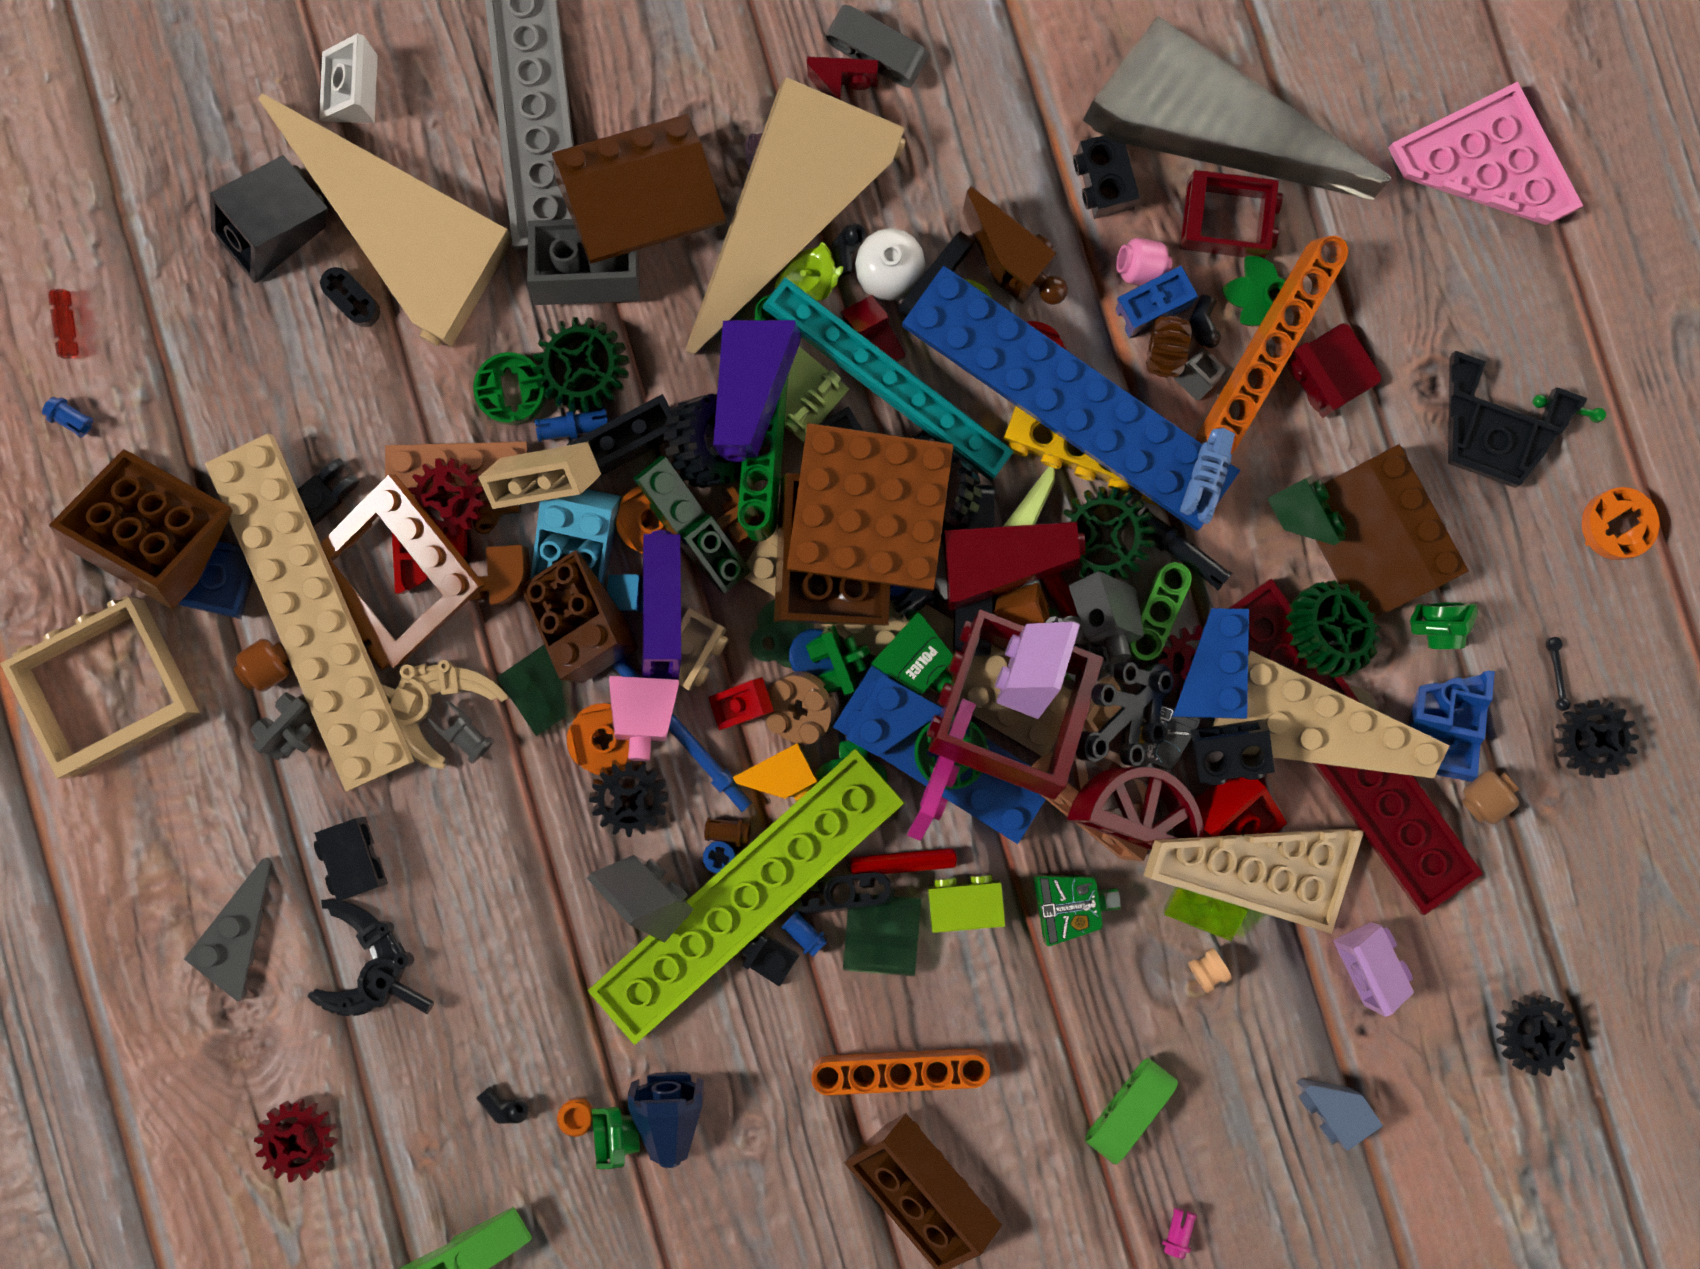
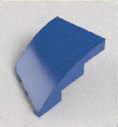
M1484 671L1481 675L1461 679V677L1453 678L1442 684L1431 683L1422 685L1417 689L1408 726L1450 745L1436 775L1469 782L1477 779L1480 745L1485 740L1487 711L1493 699L1495 671Z

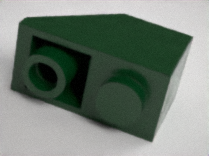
M1313 475L1267 498L1285 531L1331 545H1335L1346 538L1343 532L1347 528L1343 518L1337 511L1332 512L1326 501L1330 497L1325 485L1320 479L1315 481Z

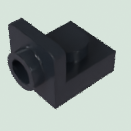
M764 931L759 939L755 937L750 941L741 953V955L746 957L742 965L747 970L751 968L779 987L799 957L798 953Z

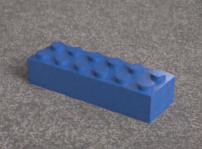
M871 666L833 728L847 736L881 674L893 681L895 680ZM923 725L879 755V757L927 787L929 781L920 773L914 758L915 742L918 734L925 726ZM986 738L989 751L1028 765ZM928 751V757H935V762H937L939 755ZM971 768L960 774V782L972 776ZM982 773L975 782L964 788L944 789L942 797L948 799V801L1016 844L1020 842L1046 800L1038 793L986 773Z

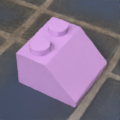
M1076 622L1026 624L1019 636L1013 634L1005 652L1006 656L1011 657L1008 667L1003 666L995 683V687L1000 689L996 703L1039 719L1061 690L1080 624Z
M1370 922L1333 940L1363 1005L1387 1017L1393 1014L1414 993L1409 983L1413 980L1412 974L1405 962L1398 960L1393 948L1397 947V944L1387 927L1383 928L1379 924Z

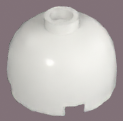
M894 228L878 230L868 236L858 249L855 262L857 280L867 294L873 295L876 300L881 301L904 300L924 275L926 266L923 250L917 240L904 230Z

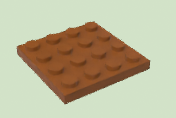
M807 423L787 570L933 591L953 444Z

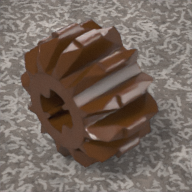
M1160 316L1154 322L1148 342L1146 360L1149 373L1168 378L1169 376L1178 377L1184 371L1192 332L1188 320H1183L1176 316Z

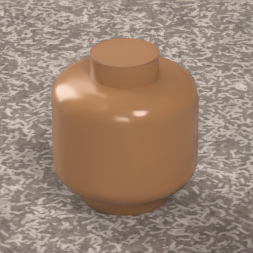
M1485 771L1477 779L1465 786L1463 789L1465 799L1461 802L1481 824L1485 820L1490 824H1496L1518 807L1519 801L1514 793L1519 788L1505 772L1498 777L1493 771Z

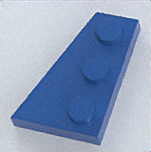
M1212 608L1210 610L1172 717L1247 719L1249 609Z

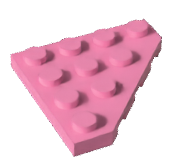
M1518 82L1401 138L1388 147L1404 179L1543 225H1548L1583 207Z

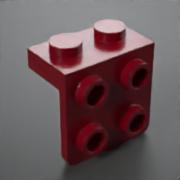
M1346 323L1339 324L1312 342H1306L1296 348L1287 361L1291 375L1295 380L1299 381L1307 394L1310 405L1319 412L1322 418L1376 386L1381 381V375L1350 326Z

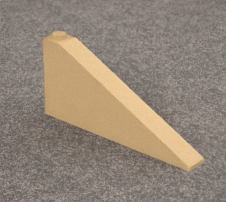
M786 77L780 83L684 352L695 354L723 327V321H729L893 162V159H899L906 142L905 139L901 138L905 127Z
M261 93L258 98L409 319L421 330L419 336L434 346L438 347L442 342L452 347L512 244V237L508 229Z

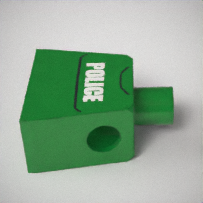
M919 612L914 615L871 663L873 667L920 696L929 686L940 694L945 682L951 684L953 678L945 670L951 663L953 654Z

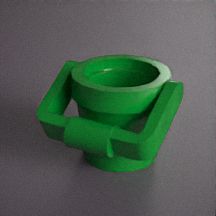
M1461 602L1417 604L1410 618L1411 631L1416 635H1427L1428 648L1431 649L1465 648L1467 634L1471 632L1478 615L1477 604Z
M618 1107L591 1109L596 1169L624 1167L625 1155L640 1152L639 1133L632 1116L621 1115Z

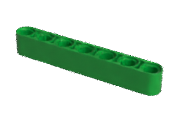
M770 295L765 296L757 303L755 320H767L771 316L770 313L762 308ZM789 374L761 447H771L770 451L764 456L746 458L745 461H742L737 515L738 521L747 536L755 541L767 540L776 529ZM760 480L768 481L767 486L763 490H752L756 482ZM755 515H765L764 521L760 525H749L750 520Z

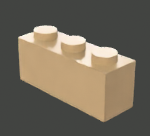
M588 442L500 458L478 478L492 509L580 495L601 475V472Z

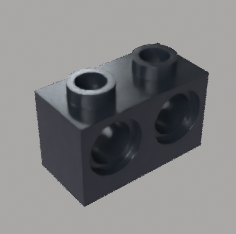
M1122 131L1080 141L1076 154L1073 155V164L1077 176L1082 175L1085 188L1082 189V198L1085 208L1092 210L1094 219L1135 209L1140 197ZM1102 154L1107 158L1108 164L1097 165L1093 162L1091 156ZM1103 187L1114 189L1117 198H1105L1101 194L1100 189Z
M1264 719L1190 730L1195 767L1200 783L1206 782L1210 785H1220L1228 782L1229 779L1239 777L1255 780L1263 778L1266 773L1275 772L1270 731ZM1250 746L1260 747L1259 752L1255 756H1242L1246 748ZM1218 751L1223 753L1222 758L1217 762L1205 761L1207 755L1211 752Z

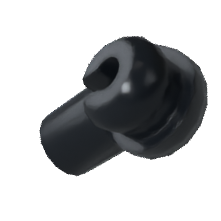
M860 224L847 225L832 242L836 268L843 266V272L840 276L854 273L851 254L866 236V231Z
M1202 294L1189 319V323L1195 340L1202 346L1214 348L1221 340L1220 332L1216 330L1210 319L1217 301L1208 295Z

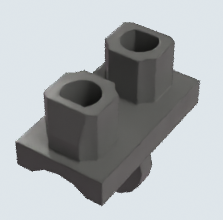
M287 692L283 693L275 702V707L281 715L274 722L266 717L259 719L251 728V732L257 740L252 745L255 750L261 754L266 753L276 760H279L284 754L289 756L296 748L306 753L311 748V744L306 737L313 731L311 725L315 722L307 702Z

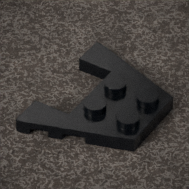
M1454 351L1449 358L1448 464L1517 488L1522 485L1548 452L1547 449L1558 435L1562 434L1570 424L1569 421L1576 412L1585 405L1587 398L1556 387L1551 390L1542 418L1538 420L1475 397L1486 361Z

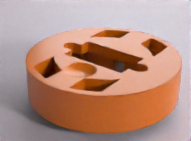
M1617 487L1596 495L1589 501L1582 515V532L1586 540L1585 545L1590 546L1600 556L1611 560H1625L1645 553L1652 547L1659 533V516L1654 504L1645 494L1633 488ZM1630 508L1633 512L1641 511V516L1637 518L1640 523L1617 538L1614 534L1606 535V530L1610 528L1607 524L1609 521ZM1620 547H1624L1627 553H1623Z

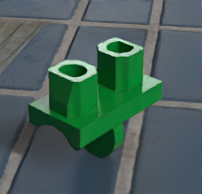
M835 624L825 627L821 635L807 643L806 648L812 662L827 657L831 659L834 668L823 671L818 675L826 684L824 688L827 692L843 690L844 695L855 692L854 686L858 684L850 662L853 663L856 672L865 670L866 666L862 657L868 655L871 651L868 644L857 646L853 635L843 639L847 647V651H845Z

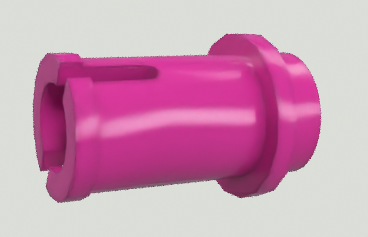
M1174 1208L1168 1237L1163 1239L1162 1244L1165 1245L1164 1253L1176 1258L1185 1259L1186 1254L1191 1253V1248L1188 1246L1197 1215L1187 1211L1184 1225L1181 1226L1184 1210Z

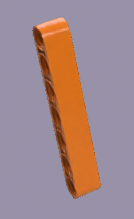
M1334 235L1314 239L1305 247L1199 429L1196 440L1201 444L1207 442L1213 429L1225 428L1235 433L1230 454L1236 450L1346 262L1348 246L1341 237ZM1324 245H1326L1330 250V258L1328 262H1326L1321 255V250ZM1306 276L1312 282V289L1309 294L1303 288V280ZM1288 307L1294 313V320L1291 325L1284 318ZM1270 338L1276 344V351L1272 357L1266 351V344ZM1251 370H1254L1258 376V382L1254 388L1248 383V375ZM1233 401H1236L1240 406V412L1236 419H1233L1229 413V408Z

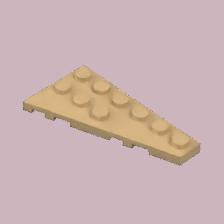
M1248 651L1247 719L1216 718L1212 725L1214 727L1264 719L1270 731L1273 758L1427 778L1435 777L1450 746L1253 651ZM1250 746L1244 750L1243 754L1256 755L1260 747Z

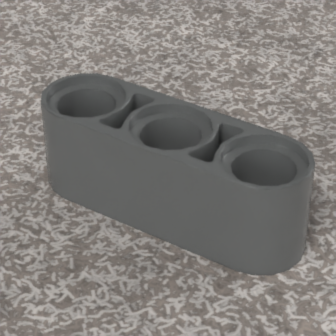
M846 4L842 5L824 36L825 40L832 47L852 59L878 60V73L906 88L913 86L930 57L928 51L917 42Z

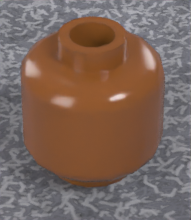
M262 638L237 654V665L233 669L248 690L255 688L260 692H265L289 675V667L287 665L289 659L280 642L273 645L269 640Z

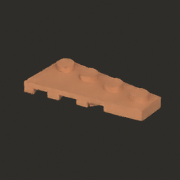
M492 442L385 445V478L388 475L396 474L406 488L417 487L418 483L412 478L413 474L423 476L425 472L422 465L430 464L435 468V459L437 458L444 459L446 465H448L450 458L459 460V468L464 463L472 466L470 475L475 473L482 474L500 458L529 453V443ZM451 473L452 477H455L456 484L467 486L459 476ZM432 481V482L430 483V485L428 486V489H427V492H426V493H428V491H429L430 488L432 487L433 481ZM479 481L477 483V486L483 487L481 482ZM448 491L446 496H442V499L435 501L443 502L453 498L455 495H459V493Z

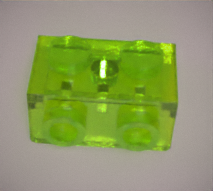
M1176 886L1164 906V915L1229 941H1232L1249 911L1248 908Z

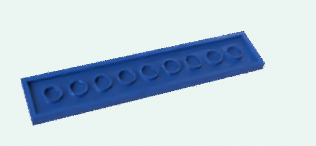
M943 265L902 322V327L1196 531L1200 530L1204 523L1198 521L1197 514L1203 495H1201L1197 509L1192 514L1186 515L1180 512V508L1189 481L1192 480L1191 475L1198 460L1202 444ZM1232 464L1227 468L1228 472L1223 487H1221L1218 502L1241 471Z

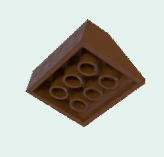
M688 114L552 152L557 184L590 264L726 223L700 139Z
M1400 444L1324 483L1330 497L1326 500L1332 512L1337 511L1345 522L1347 530L1343 533L1346 538L1335 545L1318 540L1316 542L1338 583H1348L1350 592L1360 590L1359 599L1361 601L1370 600L1367 608L1371 613H1377L1374 618L1420 597L1469 571Z
M123 449L49 526L66 549L173 610L197 584L233 510L230 506Z
M786 473L780 478L774 622L888 626L890 585L787 570L800 474Z

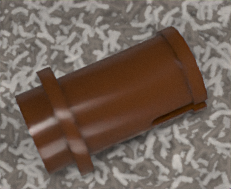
M707 818L704 831L705 841L736 843L737 847H741L742 843H749L751 823L744 822V818H739L738 821Z

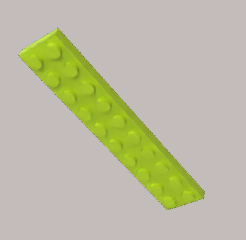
M856 748L686 901L694 910L665 942L648 935L587 991L628 1039L636 1045L905 802Z

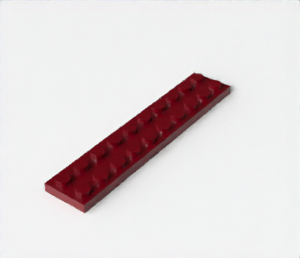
M1272 579L1265 581L1227 608L1249 609L1248 651H1253L1360 703L1342 676L1331 678L1329 674L1318 675L1316 667L1307 668V659L1305 657L1297 658L1299 653L1297 646L1289 645L1294 639L1293 635L1285 632L1288 626L1291 625L1285 617L1292 610L1289 607V602ZM1313 763L1355 824L1364 831L1363 835L1421 915L1428 914L1483 874L1414 776Z

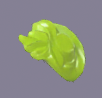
M821 242L818 247L806 249L797 254L786 265L775 283V289L786 277L816 301L827 299L832 289L838 283V278L843 272V266L835 267L830 249L825 243Z

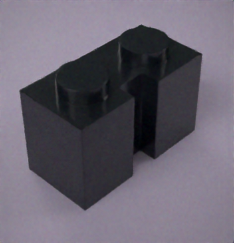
M366 816L354 818L314 833L317 840L314 841L315 853L320 861H324L328 873L325 877L326 885L332 896L335 895L337 902L388 884L380 858L376 857L372 845L374 840Z

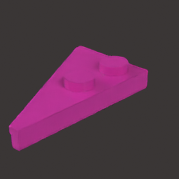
M962 698L948 735L963 740L976 706L975 703ZM942 756L938 757L922 796L921 808L911 824L907 836L921 841L933 818L940 821L948 799L942 797L945 786L952 788L960 769L959 766L954 765L955 761Z

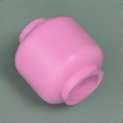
M1133 238L1127 245H1123L1120 248L1116 268L1126 283L1141 286L1171 271L1172 258L1168 256L1167 247L1162 242Z

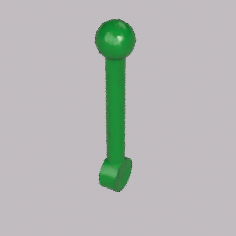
M1542 394L1536 395L1532 400V404L1536 408H1543L1548 403V399ZM1581 408V410L1576 412V414L1588 416L1594 423H1599L1606 418V412L1603 408H1595L1593 410Z

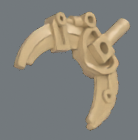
M441 660L437 665L431 666L426 664L415 666L403 665L400 669L401 680L396 689L381 684L410 753L414 756V760L424 765L429 764L430 767L445 769L447 763L444 762L446 758L432 748L418 725L419 722L426 718L430 711L431 695L441 692V695L460 693V690L480 694L489 700L498 698L503 702L510 698L499 685L488 677L469 669L458 668L452 662Z

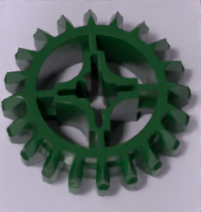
M578 317L572 318V327L570 328L567 327L564 321H560L558 323L561 329L559 333L556 334L551 328L547 330V334L551 338L549 343L541 339L538 342V345L545 352H537L533 356L536 361L543 363L533 367L535 375H543L536 384L539 388H547L544 396L548 400L557 397L555 405L560 409L568 402L570 412L576 413L579 404H581L583 411L589 413L591 411V403L594 402L597 408L602 410L604 409L602 398L606 396L609 401L614 402L616 398L611 390L615 388L618 391H623L625 388L617 379L629 377V372L624 368H620L630 363L628 356L620 355L626 350V346L623 342L615 343L618 339V334L614 330L606 334L607 325L604 322L599 323L594 329V321L589 317L585 320L583 327H581ZM588 340V342L584 341L576 350L564 348L574 341ZM600 344L606 348L609 356L607 373L596 365L597 349ZM556 358L567 365V371L564 376L566 381L562 387L558 384L555 377L554 367ZM570 360L578 361L579 363L586 361L592 371L587 368H579L577 370ZM589 380L599 383L587 391H574L575 388L579 389L584 382Z
M1098 487L1097 499H1095L1094 494L1090 490H1086L1084 497L1087 503L1084 504L1080 499L1074 498L1072 503L1078 509L1075 513L1069 509H1065L1063 512L1066 517L1071 518V522H1077L1078 533L1084 519L1091 529V537L1085 544V555H1080L1076 567L1071 569H1075L1082 564L1083 567L1079 574L1082 578L1087 577L1091 570H1093V574L1098 571L1105 572L1106 575L1116 579L1115 572L1117 571L1121 579L1126 580L1129 578L1127 566L1134 572L1141 570L1140 565L1135 561L1137 557L1144 561L1150 559V556L1141 550L1143 546L1149 548L1155 546L1154 541L1145 540V534L1155 533L1156 528L1152 526L1144 527L1143 522L1149 521L1152 518V514L1149 512L1142 515L1138 514L1145 503L1139 500L1131 506L1130 503L1134 496L1131 492L1124 494L1120 500V488L1118 487L1112 488L1110 497H1107L1105 487ZM1105 505H1114L1121 508L1124 512L1119 517L1116 516L1114 519L1105 522L1099 516H1096L1092 510ZM1132 520L1135 538L1129 552L1122 541L1121 535L1128 526L1127 523ZM1099 526H1103L1106 529H1110V526L1114 527V531L1110 534L1114 544H1109L1108 541H1103V544L1098 543L1102 537ZM1108 548L1121 560L1111 565H1101L1089 558L1094 553Z
M1334 580L1313 584L1296 596L1297 599L1293 600L1289 605L1292 611L1285 617L1291 623L1285 632L1293 635L1294 638L1289 645L1297 646L1299 650L1297 658L1305 657L1307 659V668L1316 667L1318 675L1329 674L1331 678H1338L1357 673V670L1365 668L1370 663V659L1377 654L1375 647L1381 642L1380 638L1375 635L1381 627L1373 622V618L1377 613H1371L1367 608L1370 600L1361 601L1359 599L1360 590L1350 592L1348 583L1338 585Z

